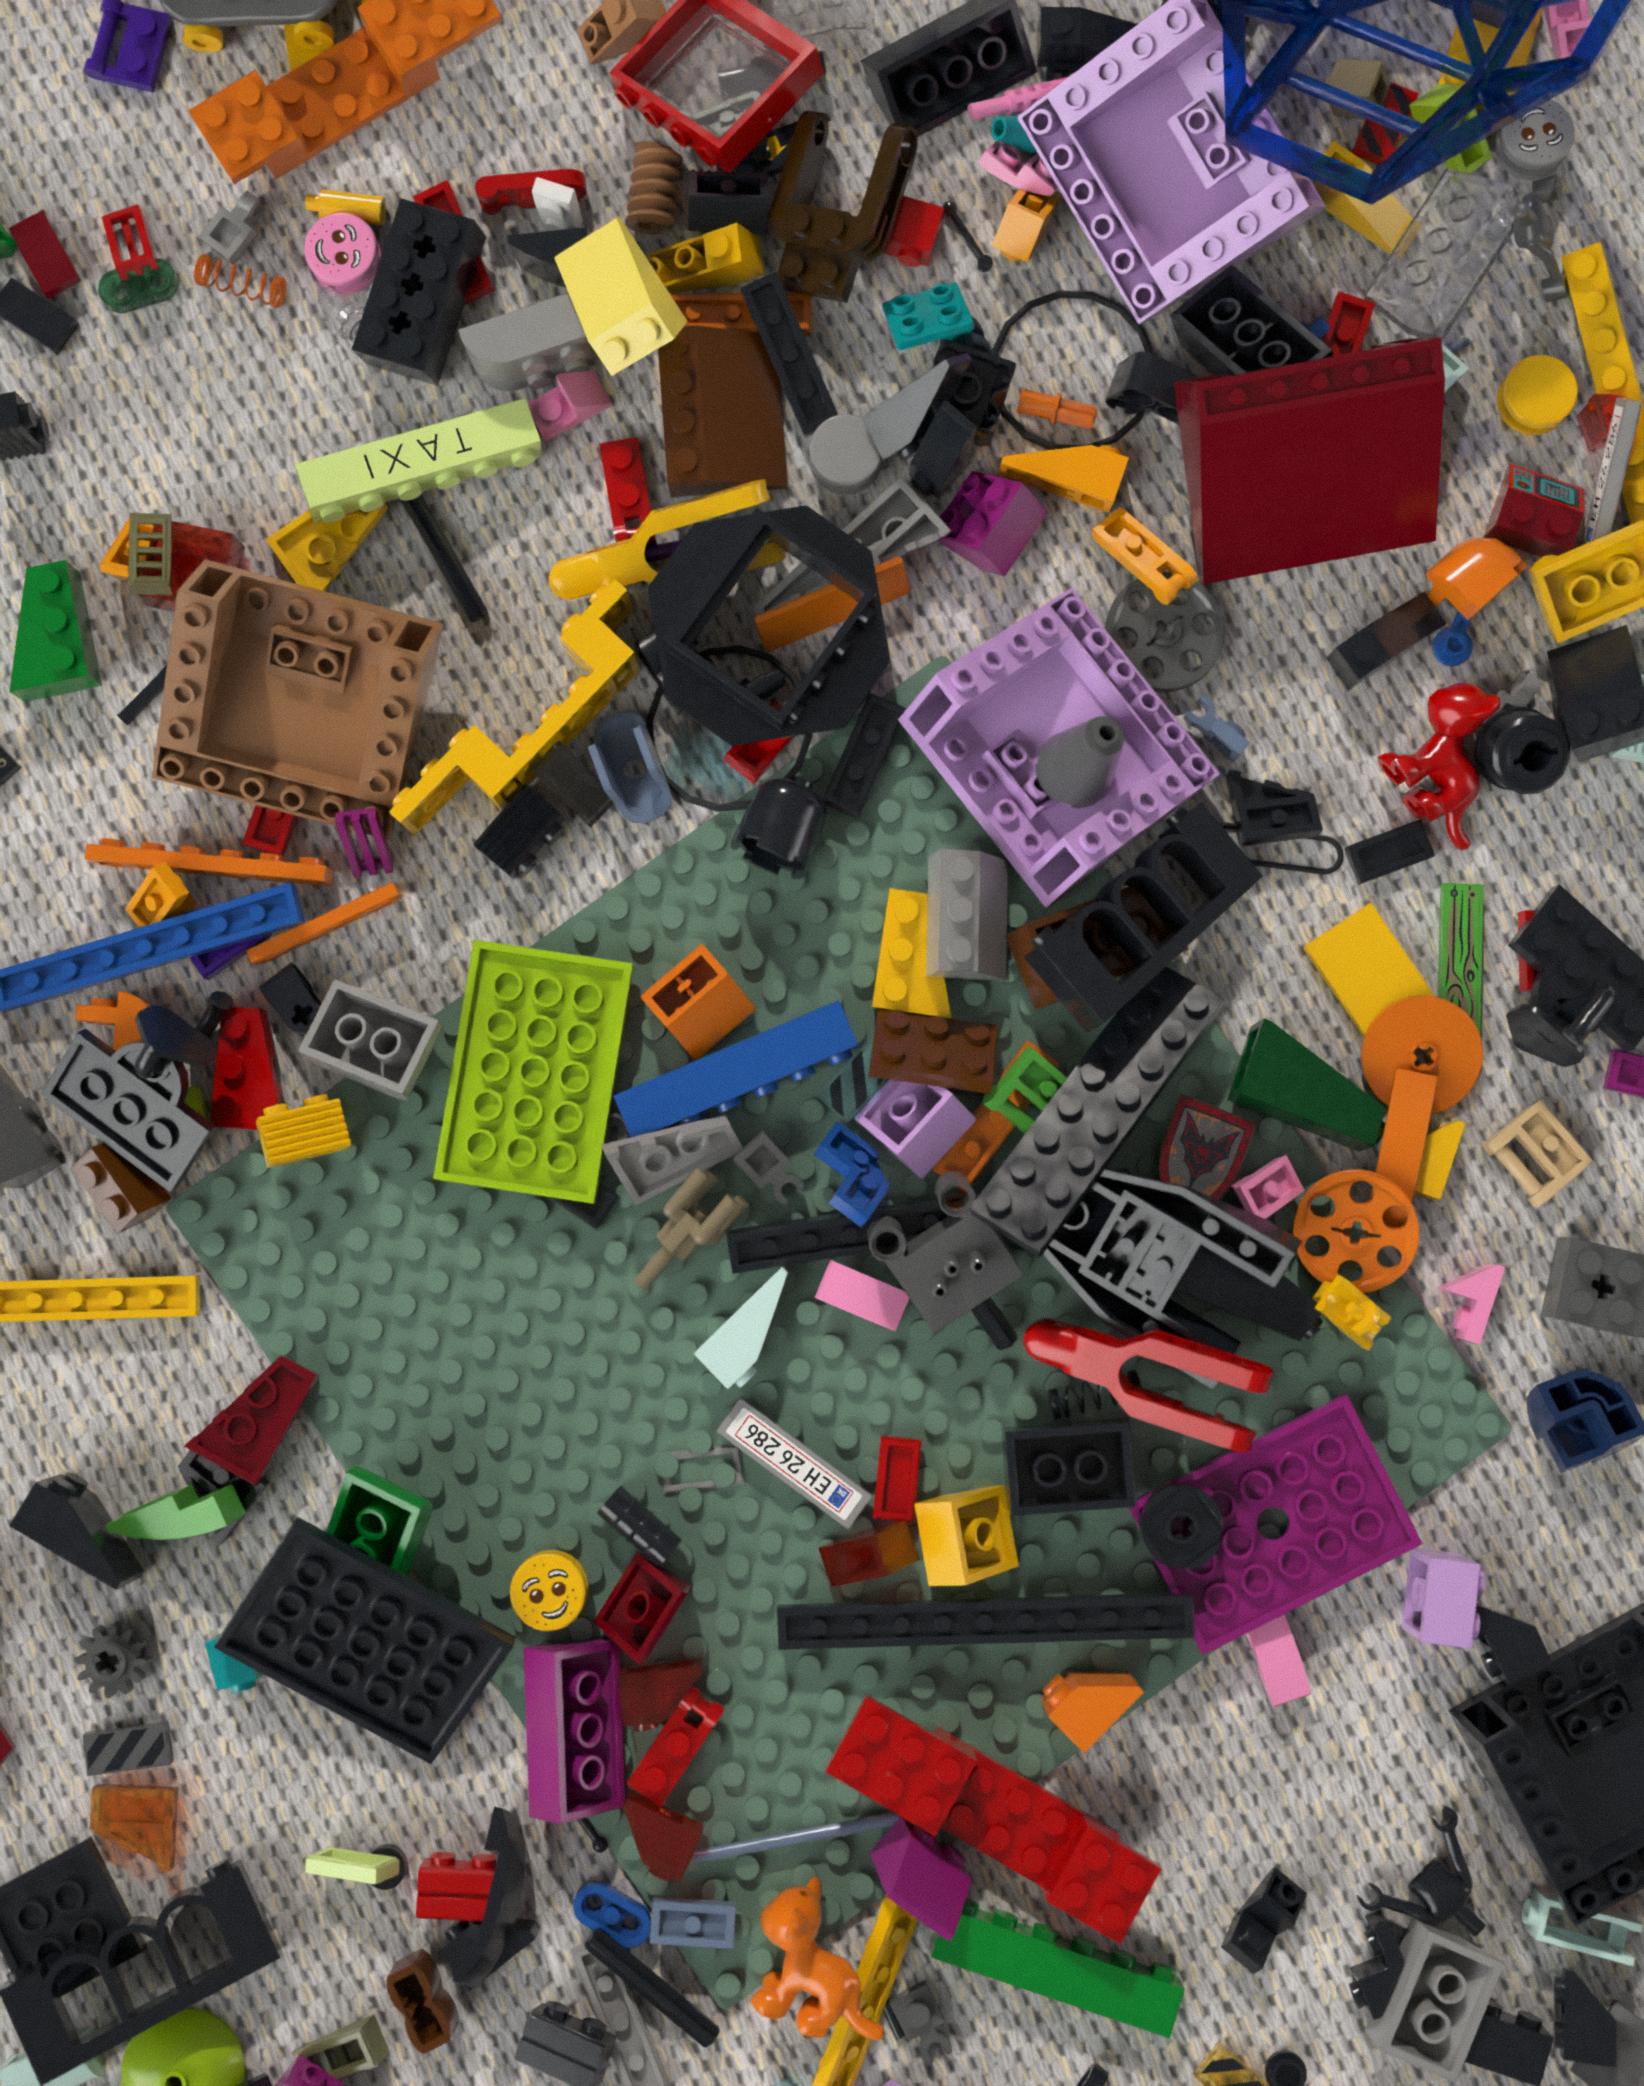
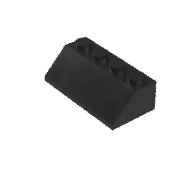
M971 0L860 60L872 95L890 125L912 126L915 128L917 136L968 110V104L987 100L1037 72L1016 0Z

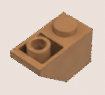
M605 0L577 29L589 63L595 65L628 53L666 13L662 0Z

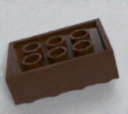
M697 325L684 326L674 340L658 348L667 484L670 498L707 495L761 479H765L767 490L788 489L780 381L759 333Z

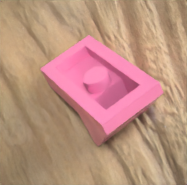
M594 370L556 375L557 387L528 402L535 426L544 442L613 406Z
M1287 1155L1275 1158L1252 1175L1237 1179L1231 1185V1189L1241 1209L1264 1219L1305 1191Z
M1486 1264L1437 1287L1439 1290L1467 1299L1465 1306L1460 1305L1455 1313L1453 1328L1457 1330L1454 1338L1480 1345L1505 1267L1497 1264Z

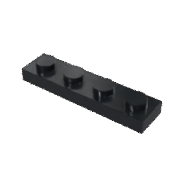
M775 271L740 287V292L803 436L806 438L814 434L824 421L837 416L838 413Z

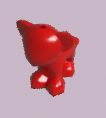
M1467 682L1438 689L1429 696L1427 704L1428 719L1435 734L1419 750L1411 755H1398L1390 752L1377 757L1381 770L1397 786L1405 782L1408 788H1411L1427 775L1436 785L1433 791L1421 787L1413 788L1403 795V802L1418 819L1427 816L1430 822L1445 815L1447 834L1451 842L1460 850H1466L1472 844L1462 829L1461 820L1463 813L1477 797L1480 789L1478 771L1465 753L1464 738L1481 727L1486 719L1500 709V698L1493 694L1486 695L1481 688Z

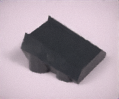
M941 339L933 367L947 358L968 353L971 358V362L950 404L977 426L974 444L979 447L990 446L1017 364L947 339Z

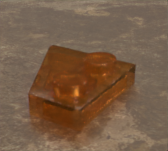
M96 1784L92 1787L90 1830L105 1839L117 1841L121 1848L133 1855L140 1853L159 1864L158 1869L170 1872L175 1865L179 1787Z

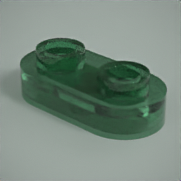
M156 258L159 269L152 271L148 265L143 267L144 274L138 276L134 270L128 272L129 279L124 281L120 279L116 269L107 272L99 281L98 293L101 300L111 311L128 313L172 298L179 287L178 276L167 261ZM164 278L165 283L163 286L158 288L153 286L157 279ZM120 290H128L127 295L124 298H116V295Z

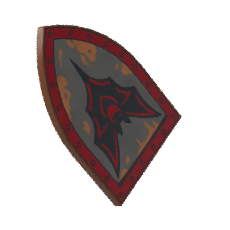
M1180 1093L1160 1148L1158 1162L1159 1180L1184 1185L1219 1200L1229 1190L1239 1173L1257 1123Z

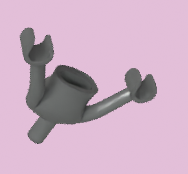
M1556 175L1533 181V192L1525 195L1522 198V202L1518 203L1513 209V231L1516 244L1519 248L1528 249L1533 255L1542 260L1550 277L1543 279L1541 283L1543 297L1547 303L1568 297L1564 283L1566 274L1560 273L1554 252L1551 249L1554 241L1553 222L1550 216L1545 213L1543 203L1558 199L1555 188Z

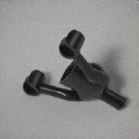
M1441 1805L1450 1814L1449 1823L1443 1826L1439 1825L1431 1816L1430 1821L1434 1827L1442 1831L1451 1863L1458 1876L1450 1872L1437 1857L1432 1859L1423 1868L1422 1872L1416 1875L1408 1885V1889L1421 1900L1426 1909L1415 1903L1383 1894L1380 1888L1371 1882H1368V1884L1376 1891V1900L1373 1903H1365L1359 1895H1356L1357 1900L1366 1910L1374 1911L1384 1907L1432 1925L1444 1923L1455 1917L1475 1937L1485 1928L1486 1924L1466 1905L1471 1894L1473 1881L1454 1830L1458 1823V1817L1453 1809L1447 1805Z

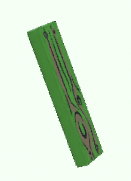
M1443 883L1440 885L1438 997L1448 1000L1464 1010L1475 1023L1479 1034H1481L1484 885Z

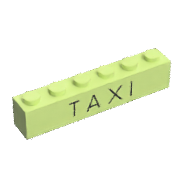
M526 398L297 463L295 467L313 522L333 523L344 518L345 514L354 511H374L382 507L385 502L396 499L403 501L412 500L426 490L437 487L442 490L449 489L458 485L461 480L474 476L476 478H487L497 473L498 469L512 465L514 467L528 466L536 458L541 457V440Z

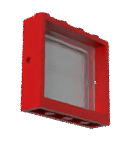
M678 0L609 73L616 88L614 94L624 107L629 110L634 107L642 113L650 125L655 128L661 126L667 130L680 146H690L697 151L706 164L711 167L717 165L730 174L824 74L815 45L746 0Z

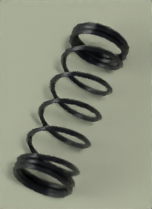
M1135 1369L1128 1371L1127 1378L1135 1386L1141 1387L1137 1371ZM1085 1380L1082 1382L1081 1406L1075 1390L1068 1384L1065 1388L1066 1410L1057 1388H1049L1048 1396L1054 1419L1062 1418L1060 1406L1065 1417H1069L1068 1387L1071 1389L1081 1413H1085L1084 1384L1087 1385L1097 1409L1101 1410L1100 1385L1097 1384V1401L1089 1383ZM1107 1389L1113 1405L1117 1406V1400Z

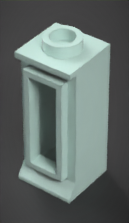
M1533 1888L1531 1899L1527 1898L1523 1904L1522 1922L1525 1924L1524 1929L1535 1940L1634 1966L1635 1957L1624 1946L1628 1930L1641 1933L1643 1925L1630 1913L1607 1908L1591 1917L1608 1922L1605 1938L1602 1939L1547 1924L1550 1907L1564 1909L1555 1894Z

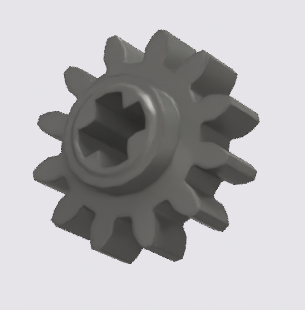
M120 1621L111 1624L108 1632L103 1625H100L92 1631L94 1638L86 1637L79 1642L80 1646L87 1652L74 1658L75 1663L84 1664L86 1668L77 1676V1679L85 1680L90 1677L93 1680L89 1687L90 1693L104 1686L106 1698L114 1696L118 1691V1687L126 1695L134 1689L133 1682H141L147 1677L146 1673L139 1669V1667L152 1661V1657L141 1655L140 1652L141 1649L147 1646L149 1641L148 1639H143L136 1642L133 1639L137 1633V1627L134 1626L122 1633ZM116 1654L120 1662L110 1665L107 1657Z

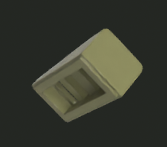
M130 513L128 586L131 594L173 595L172 514ZM139 524L163 525V533L139 532ZM139 540L163 541V546L143 547L139 546ZM139 555L162 556V562L139 561ZM139 570H162V576H139Z
M371 2015L295 2049L292 2055L295 2060L301 2054L315 2064L312 2055L318 2054L325 2072L339 2081L379 2066L389 2054V2049L375 2015ZM344 2043H349L355 2059H350ZM332 2048L339 2064L338 2067H335L328 2049Z

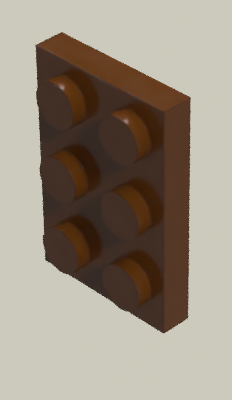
M878 1008L868 1077L991 1094L998 1025Z

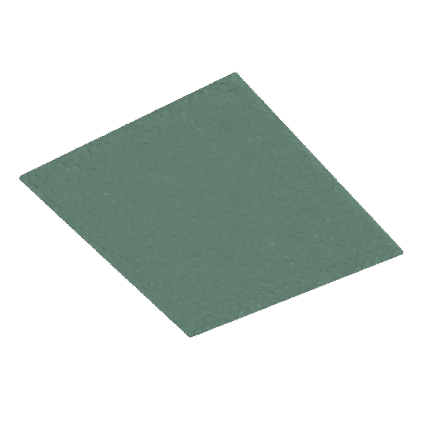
M945 656L937 657L881 698L907 709L932 677L952 663ZM860 713L850 720L844 730L837 729L809 748L802 768L795 775L809 781L813 785L812 790L818 794L821 800ZM901 723L859 818L856 819L825 805L827 812L825 824L803 878L793 879L791 876L792 871L782 868L778 875H775L744 860L745 850L741 847L738 850H733L730 847V842L747 809L721 811L529 947L634 964L611 1110H616L618 1113H620L614 1095L695 1061L640 996L700 944H703L757 1008L756 1011L701 1058L828 1004L840 1001L858 1043V1048L851 1051L853 1058L832 1067L829 1060L814 1066L816 1074L798 1082H794L792 1076L777 1082L778 1090L760 1098H756L754 1092L739 1099L742 1105L725 1113L719 1114L717 1108L702 1114L704 1119L725 1114L743 1148L761 1131H764L791 1161L783 1170L786 1173L796 1174L804 1185V1189L800 1191L793 1183L784 1184L781 1192L789 1202L783 1205L775 1198L773 1185L769 1182L760 1189L734 1161L733 1157L735 1155L708 1168L720 1179L698 1206L710 1215L727 1194L733 1198L739 1195L749 1204V1207L729 1230L841 1213L830 1205L829 1201L841 1186L845 1177L813 1154L837 1121L880 1154L877 1163L883 1172L885 1181L889 1182V1187L877 1207L937 1198L935 1185L941 1176L931 1169L923 1179H920L854 1119L889 1080L884 1079L878 1086V1078L868 1077L878 1010L872 1008L889 888L928 894V857L940 849L981 851L1007 861L1008 859ZM797 758L733 803L752 800L758 787L768 780L783 779L796 764ZM1008 861L1007 935L1024 924L1097 898L1102 887L1111 879L1100 867L1068 893L1045 908ZM1008 943L1006 950V980L945 978L952 1019L998 1025L992 1086H994L1027 1040L1060 1063L1057 1070L1068 1078L1113 1018L1112 1016L1103 1025L1086 1032L1061 1002L1036 1011ZM1172 962L1167 965V967L1179 973ZM463 994L432 1016V1018L439 1020L443 1024V1029L408 1100L389 1096L347 1078L323 1093L328 1094L329 1100L339 1098L341 1101L351 1141V1146L348 1149L267 1168L259 1139L171 1201L167 1206V1212L271 1363L280 1356H285L320 1375L302 1407L347 1472L352 1467L359 1465L433 1503L431 1517L413 1567L430 1590L516 1636L513 1648L491 1679L525 1728L524 1647L555 1641L611 1639L593 1621L635 1553H641L630 1542H626V1539L618 1531L611 1528V1525L597 1514L599 1509L619 1486H622L632 1496L637 1497L638 1501L649 1511H653V1514L665 1525H668L682 1539L661 1566L691 1584L688 1594L643 1666L637 1664L620 1648L625 1807L588 1817L599 1835L607 1839L608 1848L651 1909L654 1896L736 1902L733 1949L677 1946L721 2009H729L761 1986L764 1975L773 1970L781 1971L783 1969L785 1950L772 1944L763 1933L759 1921L762 1910L782 1891L794 1886L806 1887L809 1880L814 1876L820 1879L822 1883L820 1899L822 1910L821 1925L815 1937L817 1944L886 1894L869 1852L892 1826L694 1863L693 1850L893 1812L825 1772L828 1762L866 1694L931 1732H934L937 1726L1036 1783L1081 1750L1048 1717L1041 1702L1045 1695L1042 1690L1054 1676L1060 1674L1063 1677L1069 1670H1128L1144 1693L1113 1724L1115 1725L1215 1651L1213 1650L1202 1655L1193 1638L779 1650L778 1605L1170 1593L1153 1557L1142 1543L1140 1531L1128 1507L1011 1516L1010 1514L1019 1567L968 1585L929 1586L916 1511L914 1513V1523L873 1519L881 1435L922 1440L916 1503L941 1495L997 1485H1004L1006 1492L1001 1428L1125 1419L1130 1424L1136 1498L1231 1450L1128 1416L1118 1402L1117 1406L1113 1405L1107 1388L1101 1385V1410L1097 1409L1087 1385L1084 1384L1085 1413H1081L1076 1399L1068 1387L1069 1417H1065L1060 1406L1062 1418L1055 1420L1048 1396L1049 1388H1057L1066 1410V1386L1069 1384L1073 1387L1082 1406L1081 1385L1084 1380L1071 1376L1058 1367L1030 1357L1023 1345V1335L1026 1329L1036 1320L1054 1318L1122 1340L1128 1338L1105 1325L1044 1255L1040 1258L1001 1233L999 1235L1018 1261L1024 1274L991 1296L1017 1334L1016 1342L1010 1348L998 1350L971 1310L934 1333L909 1298L896 1331H893L815 1298L830 1260L904 1290L887 1264L877 1260L871 1252L732 1274L725 1234L715 1245H700L686 1262L675 1256L648 1289L643 1290L634 1282V1279L663 1246L656 1237V1234L670 1219L664 1214V1206L685 1181L635 1205L605 1154L603 1156L599 1183L620 1197L598 1230L549 1197L433 1179L464 1000ZM1213 1021L1106 1168L1114 1170L1128 1168L1132 1174L1159 1180L1158 1162L1160 1148L1179 1094L1181 1093L1257 1123L1235 1180L1252 1175L1275 1158L1287 1155L1305 1191L1267 1217L1266 1220L1293 1235L1295 1214L1301 1199L1317 1181L1328 1175L1290 1124L1227 1100L1241 1056L1216 1022ZM862 1051L867 1099L856 1110L851 1062ZM840 1074L844 1118L832 1108L830 1085ZM946 1088L971 1114L975 1112L986 1094ZM1032 1103L1025 1111L1034 1121L1042 1112ZM613 1126L611 1132L613 1134L618 1133L619 1128ZM1014 1126L971 1186L974 1192L985 1189L1025 1134L1019 1128ZM952 1187L946 1192L945 1196L963 1193L956 1187ZM1230 1187L1219 1200L1241 1209ZM1321 1195L1313 1199L1311 1209L1316 1215L1325 1217L1333 1213L1335 1204L1330 1197ZM1358 1221L1353 1222L1352 1228L1344 1229V1231L1350 1233L1351 1240L1358 1241L1361 1234L1367 1235L1368 1231L1362 1229L1361 1222ZM1320 1235L1311 1236L1305 1243L1307 1251L1315 1256H1321L1329 1250V1242ZM1381 1248L1377 1253L1378 1261L1387 1267L1394 1266ZM1296 1251L1283 1275L1313 1299L1322 1282L1317 1280L1305 1268ZM1347 1260L1339 1266L1338 1273L1348 1281H1354L1361 1276L1362 1267L1356 1261ZM781 1267H784L788 1271V1275L759 1358L753 1364L757 1372L741 1388L734 1383L727 1389L693 1353ZM1402 1276L1384 1288L1363 1293L1392 1317L1388 1324L1383 1326L1376 1334L1369 1351L1361 1348L1322 1314L1319 1318L1323 1322L1315 1334L1309 1339L1303 1337L1300 1341H1296L1174 1290L1169 1299L1241 1341L1235 1355L1262 1363L1273 1370L1274 1373L1269 1381L1270 1387L1267 1393H1254L1219 1381L1215 1388L1211 1389L1176 1367L1139 1355L1127 1359L1121 1368V1373H1124L1126 1377L1128 1371L1135 1369L1141 1388L1184 1401V1406L1214 1416L1217 1412L1224 1414V1419L1257 1431L1255 1438L1342 1394H1346L1405 1509L1411 1507L1506 1437L1512 1429L1505 1415ZM1086 1381L1091 1386L1098 1401L1097 1384ZM743 1398L871 1493L872 1497L850 1528L847 1529L742 1450L741 1458L745 1484L730 1486L736 1476L733 1453L677 1460L674 1455L667 1452L691 1450L695 1454H704L711 1447L732 1445L730 1441L716 1431L738 1400ZM662 1478H670L671 1485L712 1480L720 1488L698 1490L695 1487H686L679 1493L664 1494ZM1277 1507L1263 1510L1257 1521L1259 1532L1268 1539H1277L1283 1536L1288 1525L1286 1513ZM544 1550H559L576 1558L586 1571L589 1581L588 1599L579 1616L568 1626L555 1631H540L526 1625L516 1615L510 1600V1585L517 1569L530 1556ZM692 1685L701 1691V1697L712 1704L716 1701L725 1707V1710L660 1807L629 1786L627 1781L689 1686ZM692 1710L685 1716L687 1720L696 1726L703 1719ZM941 1828L936 1835V1841L944 1847L948 1843L952 1845L959 1840V1838Z

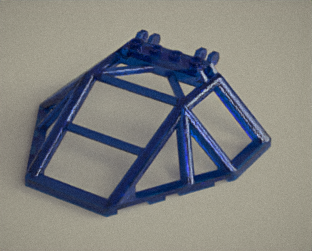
M1222 0L1226 143L1372 205L1587 79L1634 0H1603L1570 57L1511 68L1505 67L1540 8L1578 0H1427L1453 11L1471 65L1347 16V14L1389 0ZM1245 17L1296 27L1249 87L1246 82ZM1473 19L1500 29L1486 53H1484ZM1329 26L1466 83L1427 121L1421 123L1295 71V68L1325 28ZM1282 85H1286L1409 136V138L1381 165H1377L1372 174H1369L1253 124ZM1516 92V93L1512 94L1511 96H1509V95L1507 94V93ZM1479 103L1484 107L1485 111L1456 127Z

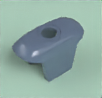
M620 712L613 714L596 726L593 735L594 744L588 746L602 787L616 804L622 816L630 822L646 823L654 821L670 808L672 797L643 718L637 713ZM633 757L641 758L646 765L645 774L638 780L628 779L624 774L626 761Z

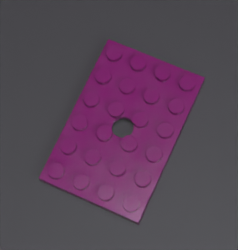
M1342 1394L1255 1438L1252 1441L1253 1446L1250 1452L1231 1450L1137 1497L1136 1507H1128L1139 1529L1138 1516L1146 1500L1158 1489L1178 1483H1185L1201 1489L1218 1505L1223 1517L1221 1543L1219 1549L1209 1561L1196 1568L1184 1569L1163 1565L1153 1558L1170 1593H1192L1195 1635L1193 1640L1202 1655L1423 1544L1348 1395ZM1270 1507L1282 1509L1288 1517L1286 1532L1277 1539L1263 1537L1257 1526L1258 1517L1261 1512ZM1179 1516L1173 1518L1174 1526L1170 1529L1171 1534L1174 1536L1180 1533L1184 1537L1190 1533L1187 1526L1192 1522L1188 1516L1184 1519H1181Z

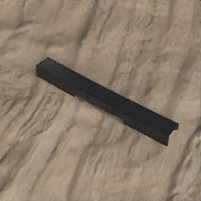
M167 665L117 715L126 725L141 713L164 689Z

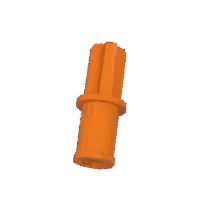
M1023 388L1017 413L1051 420V425L1061 422L1091 429L1096 420L1097 407L1064 399L1061 393H1058L1056 397Z

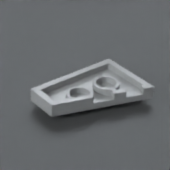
M725 1114L601 1145L606 1158L635 1205L687 1180L697 1167L704 1171L743 1149Z

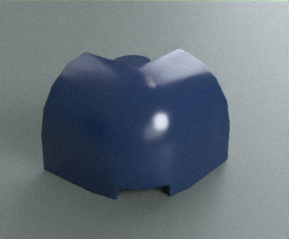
M1588 1368L1571 1371L1537 1384L1529 1392L1526 1399L1527 1414L1537 1440L1544 1439L1561 1473L1589 1462L1594 1463L1644 1437V1421L1631 1396L1619 1381L1615 1383L1602 1374L1590 1372Z

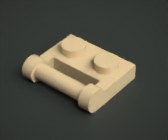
M1535 1100L1499 1132L1482 1144L1484 1150L1490 1156L1494 1154L1528 1193L1526 1199L1534 1208H1538L1547 1202L1594 1162L1541 1100ZM1514 1137L1549 1176L1550 1179L1543 1185L1539 1183L1507 1145Z

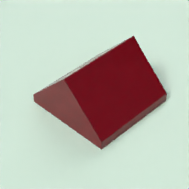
M636 1552L593 1622L637 1664L643 1666L688 1594L691 1584L662 1566L658 1568L645 1555L642 1556V1553Z

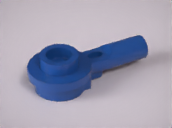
M1457 611L1452 627L1444 628L1435 636L1432 650L1438 662L1445 666L1454 667L1468 660L1473 649L1472 639L1467 633L1472 618L1467 620Z

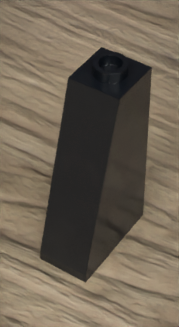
M1200 1245L1175 1290L1296 1341H1300L1303 1337L1306 1339L1312 1337L1323 1322L1319 1318L1321 1313L1315 1309L1317 1302L1284 1275L1281 1276L1274 1288L1203 1245Z

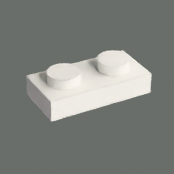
M536 177L531 192L541 224L544 225L545 229L554 231L581 228L583 220L575 189Z

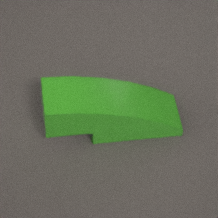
M189 1484L125 1512L105 1526L109 1533L131 1538L152 1540L181 1539L206 1534L226 1527L246 1514L233 1484L198 1498L193 1485Z

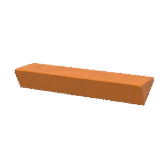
M897 556L874 566L881 605L909 594L910 587L901 557ZM831 584L755 616V628L765 651L770 653L845 621L859 602Z

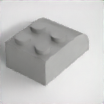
M569 293L458 329L476 374L484 383L498 390L516 391L526 387L540 389L549 385L558 374L588 371L589 366L595 365L591 345L588 342Z
M334 979L298 1052L318 1067L389 1096L408 1100L443 1029V1024L437 1019Z

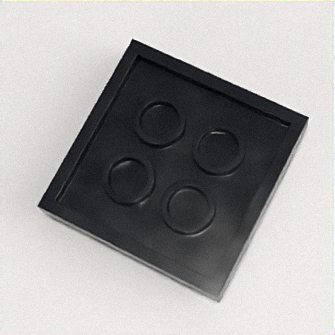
M91 1836L0 1885V1951L10 1971L30 1961L33 1967L45 1961L50 1970L61 1954L69 1948L82 1944L97 1946L101 1949L113 1928L123 1920L132 1917ZM140 1933L124 1935L114 1943L112 1953L116 1966L137 1956L147 1948ZM76 1962L69 1964L58 1973L57 1985L59 1993L63 1996L101 1974L88 1963Z

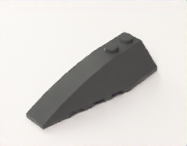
M0 1064V1187L23 1189L64 1164L59 1155L62 1152V1146L56 1136L50 1131L45 1132L38 1119L42 1117V1113L37 1104L30 1097L25 1098Z

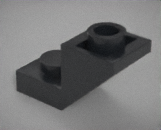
M1273 1867L1233 1917L1221 1948L1252 1974L1262 1970L1275 1937L1295 1925L1307 1893L1279 1869Z
M1380 1910L1365 1916L1370 1930L1363 1932L1368 1947L1375 1958L1350 1967L1354 1982L1348 1984L1358 2009L1365 2007L1373 2020L1382 2017L1405 1962L1391 1925Z

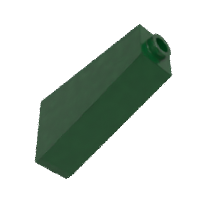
M1264 1018L1250 1027L1227 1100L1358 1152L1373 1147L1380 1142L1385 1127V1122L1382 1121L1386 1110L1384 1106L1272 1021Z

